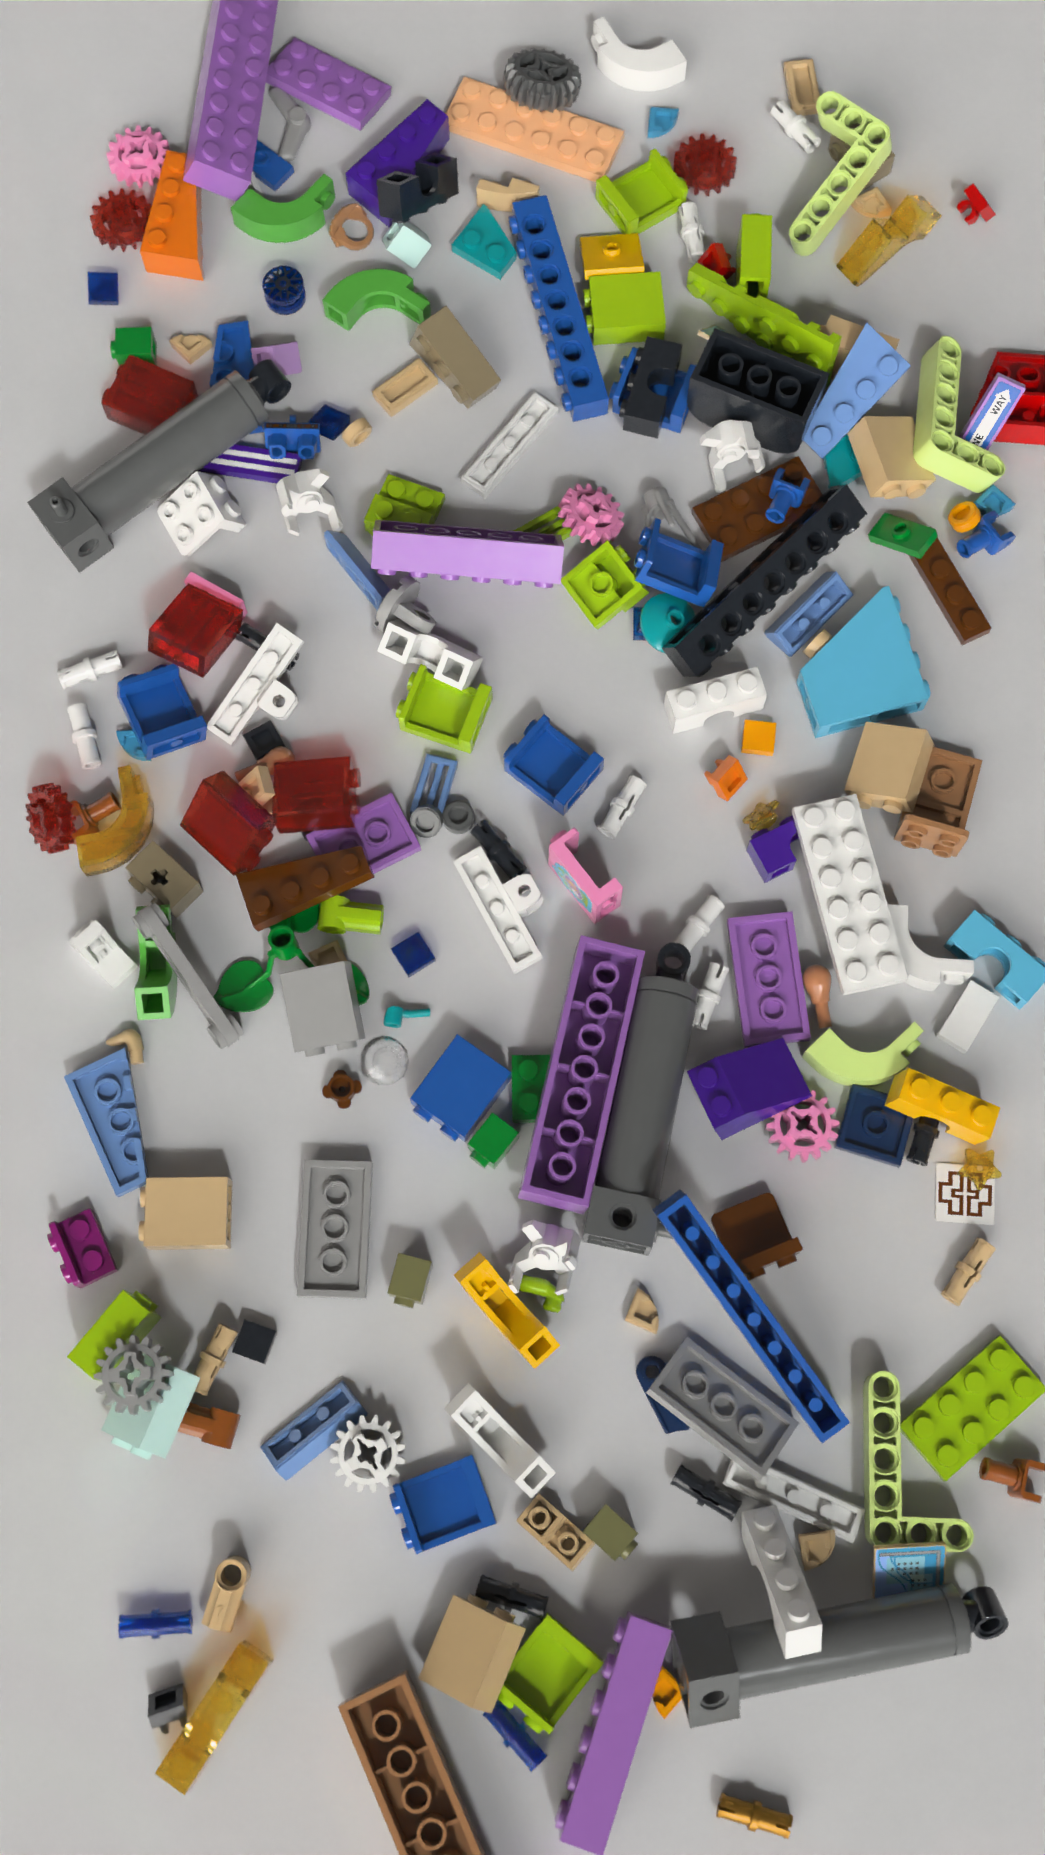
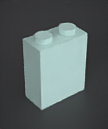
M142 1353L144 1355V1362L148 1366L155 1367L151 1357ZM170 1364L165 1365V1369L173 1371L174 1376L166 1378L165 1383L169 1384L172 1388L170 1391L161 1390L159 1394L164 1400L162 1403L154 1400L150 1402L152 1411L146 1412L139 1406L138 1414L131 1415L127 1406L123 1413L115 1411L117 1402L112 1404L101 1429L114 1436L111 1443L130 1450L131 1453L150 1460L152 1454L166 1459L200 1380V1377ZM135 1369L133 1373H128V1379L133 1381L135 1377H140V1371ZM151 1382L146 1387L144 1395L152 1388L154 1382ZM120 1386L118 1394L125 1398L123 1387Z

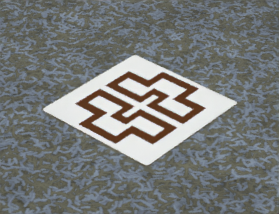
M936 1163L935 1220L940 1222L994 1225L995 1167Z

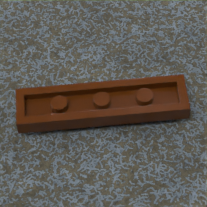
M938 537L921 559L908 555L962 646L990 632V624Z

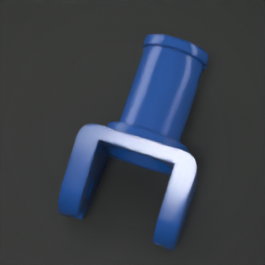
M780 467L772 481L769 497L773 500L765 514L769 521L776 524L784 521L790 506L794 508L800 507L811 481L804 478L800 487L783 481L785 469Z
M996 511L983 515L980 522L974 528L973 534L957 542V551L963 558H969L984 548L990 555H995L1015 540L1016 536L1012 531L1000 536L992 526L996 518L999 517Z

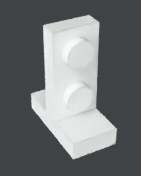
M96 919L83 925L76 932L75 936L68 941L113 989L138 967Z

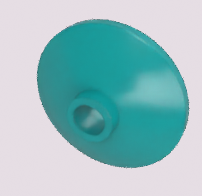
M667 593L657 594L650 598L641 610L640 627L643 636L653 648L665 653L662 647L695 616V612L689 603L683 599ZM671 616L675 619L677 625L672 623Z

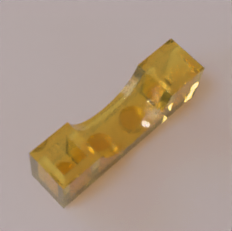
M247 1640L240 1642L155 1774L183 1795L188 1793L211 1760L226 1731L272 1665L274 1659Z

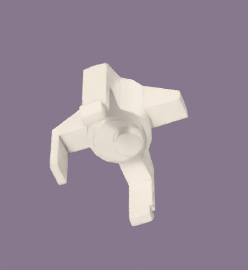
M725 420L715 425L699 439L701 445L711 447L708 459L715 486L714 489L718 493L727 491L723 468L728 463L741 459L746 453H748L749 458L753 459L757 473L765 467L760 441L755 438L751 422Z
M323 469L299 471L282 478L277 483L276 489L282 506L281 512L284 515L288 533L297 536L300 534L295 517L299 512L311 513L316 510L328 514L332 531L340 532L343 528L334 497L322 487L330 477L327 471Z
M536 1220L524 1223L522 1230L531 1241L515 1254L509 1282H507L509 1288L514 1294L518 1293L523 1273L537 1267L542 1270L554 1269L559 1275L555 1291L557 1296L568 1292L573 1269H576L578 1265L577 1256L581 1238L574 1230L558 1227L554 1224H546Z

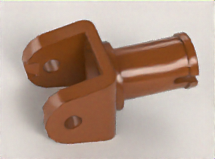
M110 791L89 805L73 800L61 808L58 814L63 820H70L79 815L81 816L85 825L70 836L72 843L77 845L97 837L100 834L98 822L117 810H121L122 807L115 794Z
M989 1457L983 1458L979 1468L980 1479L1007 1485V1493L1011 1497L1041 1504L1042 1496L1026 1492L1025 1487L1029 1468L1045 1471V1463L1031 1459L1016 1458L1012 1464L992 1460Z

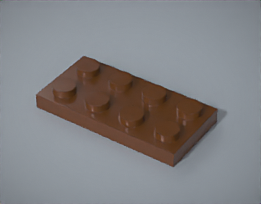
M797 456L693 507L691 514L709 543L713 539L724 543L721 562L784 532L823 494L800 457ZM780 467L785 469L783 481L798 487L801 486L804 478L811 481L800 507L794 508L790 506L784 521L776 524L769 521L765 514L773 500L769 497V492L774 475Z

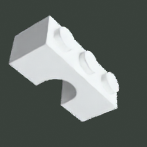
M401 619L388 622L378 648V652L403 664L426 665L428 669L435 672L433 678L461 691L473 685L483 660L482 656L435 634L422 633Z
M753 667L666 691L664 707L672 732L675 734L703 726L704 721L708 717L719 712L731 711L733 717L762 710L767 693L758 667Z

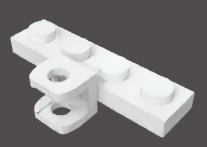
M276 623L207 723V729L233 746L259 708L278 720L286 721L298 705L299 700L288 687L278 680L302 647L304 641ZM280 698H285V704L282 707H277V701Z
M481 846L454 860L455 867L514 974L543 959L522 921V918L537 911L544 903L541 892L530 874H522L502 884ZM530 891L528 896H522L524 892Z

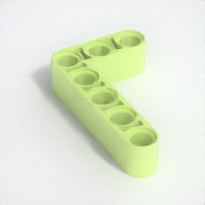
M834 91L823 93L816 102L819 122L826 131L851 147L789 228L793 250L800 256L811 255L817 250L892 151L889 126ZM829 109H837L831 114L825 113ZM854 123L860 124L857 128H848L850 125ZM877 138L884 139L879 144L871 143L873 140ZM859 162L866 163L861 168L853 167L856 163ZM840 186L847 187L843 192L834 191ZM822 210H827V211H829V212H828L826 215H824V216H820V217H819V216H816V214H817L819 211H822ZM803 234L810 235V237L804 241L797 240L798 237Z
M942 336L921 359L913 457L922 468L973 492L983 493L1005 473V465L994 453L955 435L962 352L959 343L954 338Z
M878 1371L872 1373L865 1379L863 1385L864 1509L866 1510L864 1514V1531L866 1539L872 1546L915 1543L911 1538V1529L914 1525L920 1523L924 1526L927 1533L923 1542L945 1541L946 1552H962L967 1550L973 1543L974 1534L971 1526L966 1521L956 1518L902 1516L900 1385L896 1376L891 1372ZM877 1378H883L889 1384V1393L885 1397L878 1396L874 1391L873 1384ZM879 1413L886 1415L890 1422L889 1429L885 1433H880L874 1427V1418ZM879 1449H884L890 1456V1464L884 1470L877 1467L874 1461L875 1453ZM881 1485L887 1487L891 1494L890 1501L885 1506L879 1505L875 1500V1491ZM881 1522L887 1523L891 1528V1537L884 1543L878 1541L875 1535V1529ZM954 1524L960 1528L962 1533L961 1540L956 1545L949 1543L946 1536L948 1528Z

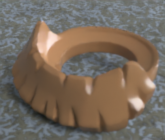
M357 203L347 204L346 207H342L331 221L329 235L336 248L345 246L350 250H362L373 239V225L369 218L366 217L365 210ZM349 219L362 222L368 230L367 237L362 241L349 239L342 227L343 223Z

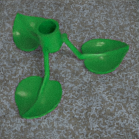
M319 904L270 926L271 931L268 935V943L271 950L267 953L269 958L266 971L263 972L260 964L250 960H243L233 964L223 975L218 990L213 997L217 1004L235 1012H251L265 1006L274 994V987L267 978L272 974L276 957L280 960H290L297 956L308 968L315 967L303 954L302 950L299 949V943L294 932L306 933L317 924L320 911ZM351 963L360 1006L369 999V985L362 972Z

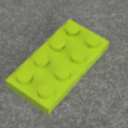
M999 1335L901 1421V1433L943 1481H947L1045 1393V1386Z

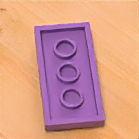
M295 37L268 66L266 83L282 89L287 94L360 131L391 96L390 85Z
M793 912L728 918L727 928L744 1048L784 1038L786 1043L810 1041L811 1034Z

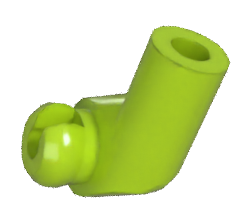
M523 1274L519 1291L544 1297V1310L554 1313L560 1312L561 1304L564 1302V1295L557 1296L555 1293L556 1287L547 1279Z

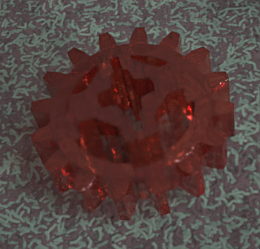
M701 133L699 140H695L694 137L690 136L688 145L681 142L679 151H675L673 171L678 177H682L685 180L688 189L694 188V195H698L700 190H703L705 195L709 196L712 189L719 194L721 193L722 185L729 187L731 178L735 177L737 157L733 156L734 149L733 147L725 148V139L716 142V135L712 134L710 139H705V135Z
M120 188L118 195L108 191V199L100 196L98 199L101 205L92 206L94 214L90 215V221L94 235L99 238L101 245L108 243L110 250H114L117 245L121 247L122 252L126 251L128 245H131L135 250L137 249L136 242L143 241L152 205L147 203L144 195L137 197L135 190H132L129 195L125 194L124 188ZM104 223H107L108 228H110L109 230L104 226Z
M54 783L40 784L32 787L33 793H28L27 795L30 803L25 804L28 813L26 820L30 822L29 833L33 835L34 843H40V850L42 852L47 851L48 854L69 850V844L74 843L71 834L76 833L73 823L76 820V816L71 815L73 804L67 800V792L61 793V786H54Z

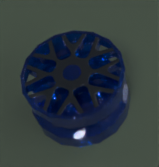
M277 266L266 273L263 278L262 288L267 306L279 315H290L299 311L306 302V291L302 275L290 266Z

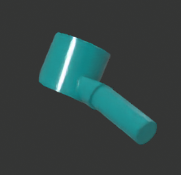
M391 1006L386 1010L384 1026L400 1028L402 1018L429 1017L430 1008L404 1010L398 1006Z

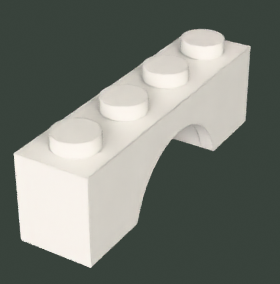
M777 1505L743 1511L742 1540L752 1567L757 1566L765 1582L772 1609L774 1628L785 1659L821 1651L822 1622Z

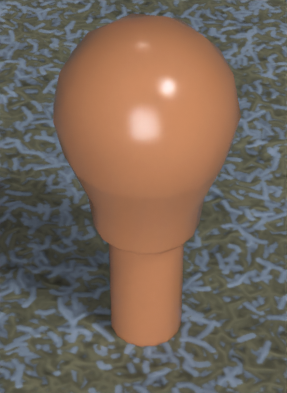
M275 747L263 758L257 760L256 764L236 771V779L239 783L257 765L268 767L270 775L287 774L295 765V756L287 747Z
M822 965L809 966L804 971L802 980L812 1004H815L819 1029L832 1027L828 1007L831 974Z

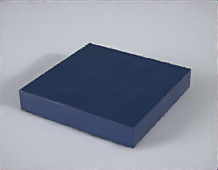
M852 1084L834 1148L899 1168L904 1156L913 1118L884 1106L888 1096L887 1093Z

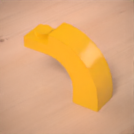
M480 1252L453 1275L482 1312L534 1369L560 1346L548 1329L520 1301Z

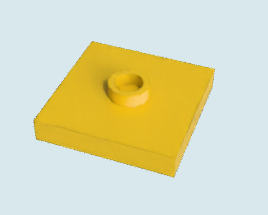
M638 233L580 237V250L585 280H589V276L644 273L645 266Z

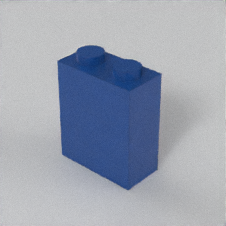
M457 1034L411 1096L410 1101L414 1106L412 1111L426 1122L433 1119L442 1126L439 1129L440 1132L449 1139L456 1142L460 1138L466 1143L512 1079V1073Z

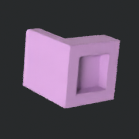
M297 342L251 348L254 366L263 360L270 359L285 376L302 372Z

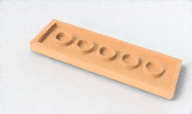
M463 77L446 113L449 118V132L594 182L604 175L607 176L624 139V131L565 110L558 111L555 109L553 113H550L548 110H543L540 113L537 109L530 111L529 107H520L519 102L511 101V97L505 94V90L467 77Z

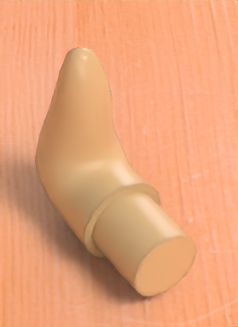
M124 1030L106 1041V1044L109 1046L127 1044L131 1065L144 1063L143 1042L136 1030Z

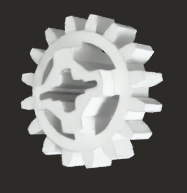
M360 1415L359 1425L356 1426L351 1420H348L346 1424L349 1431L345 1433L338 1430L336 1434L341 1439V1442L332 1443L330 1447L338 1451V1456L330 1459V1463H339L341 1467L336 1471V1477L345 1474L347 1479L344 1486L348 1487L354 1481L358 1483L357 1491L360 1493L365 1485H369L372 1493H375L377 1491V1483L379 1482L386 1488L389 1487L390 1483L387 1477L390 1474L394 1477H399L400 1473L395 1468V1465L405 1464L406 1460L398 1456V1452L406 1448L405 1444L396 1443V1439L400 1436L401 1432L396 1431L391 1434L389 1428L392 1422L388 1420L381 1426L378 1424V1415H374L371 1423H367L365 1416ZM362 1430H376L384 1436L378 1440L366 1438ZM351 1438L355 1445L353 1456L345 1460V1447ZM359 1439L368 1448L373 1446L377 1448L374 1459L378 1468L373 1463H370L368 1459L361 1461L359 1455L363 1452ZM391 1446V1461L388 1468L385 1469L381 1462L383 1451ZM359 1467L369 1469L374 1477H360L353 1473V1471Z

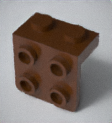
M771 1193L761 1194L717 1212L711 1217V1223L719 1241L748 1281L765 1275L764 1268L777 1263L778 1268H782L798 1261L796 1255L803 1250L798 1237L792 1239L776 1200Z

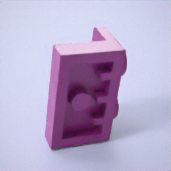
M92 1209L84 1210L59 1223L56 1221L48 1223L51 1233L47 1234V1238L55 1253L60 1252L64 1264L60 1265V1269L68 1284L73 1283L74 1286L83 1288L118 1271Z

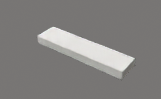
M534 392L463 474L461 483L486 499L557 416L559 408Z
M731 1459L721 1483L769 1506L776 1504L778 1510L819 1529H835V1536L850 1543L854 1542L866 1511L857 1505L771 1466L759 1481Z

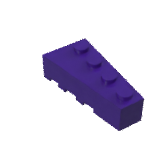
M427 99L345 172L348 194L387 227L390 228L394 222L390 218L379 215L376 180L394 171L416 176L415 162L432 153L440 154L449 141L448 115Z

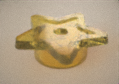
M777 800L768 804L759 802L754 811L742 819L743 823L749 824L751 831L755 829L760 831L771 827L778 818L774 810L779 805V802Z
M965 1149L966 1163L957 1172L958 1176L968 1178L974 1183L976 1189L981 1191L987 1180L998 1179L1002 1176L1001 1172L993 1165L995 1152L989 1150L979 1154L972 1149ZM977 1165H981L983 1170L978 1171Z

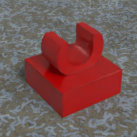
M974 183L964 190L969 199L962 200L956 207L960 213H963L968 208L972 209L970 215L964 219L968 225L974 224L978 220L979 215L986 222L996 215Z
M713 242L697 261L698 264L722 275L725 279H729L736 271V268L730 265L729 260L732 257L726 253L723 243Z

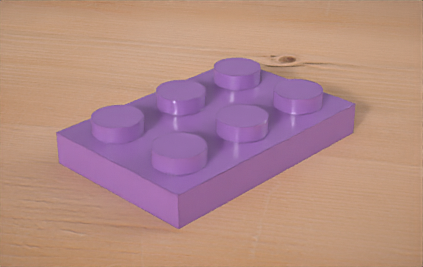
M392 793L306 835L315 856L362 846L374 874L421 851V846Z

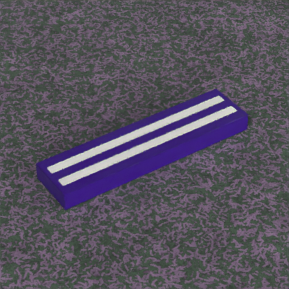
M234 444L201 468L199 472L278 483L282 478L299 472L303 459L298 457V454L286 452V456L283 459H271L268 449Z

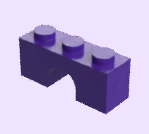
M793 815L782 820L779 823V827L771 831L765 828L751 836L746 851L764 883L793 870L797 859L791 850L790 844L799 840Z

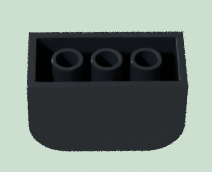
M714 328L690 377L687 404L690 412L698 420L712 428L725 420L751 422L755 438L760 441L762 448L776 453L790 454L800 448L824 396L829 373Z

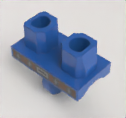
M290 415L289 423H264L265 447L269 450L271 459H283L286 456V452H298V457L301 459L313 460L316 453H321L320 423H297L296 415Z

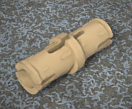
M977 1237L963 1261L957 1262L953 1277L940 1295L952 1304L960 1306L973 1283L979 1282L982 1277L980 1273L995 1252V1247Z
M221 1323L217 1324L205 1351L201 1350L199 1354L201 1359L193 1374L200 1377L195 1392L207 1396L219 1369L224 1368L226 1364L224 1359L238 1334L234 1329Z

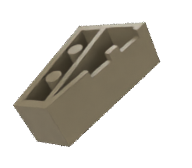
M447 306L417 326L409 345L446 384L460 404L463 403L469 409L497 388L501 382L500 377Z

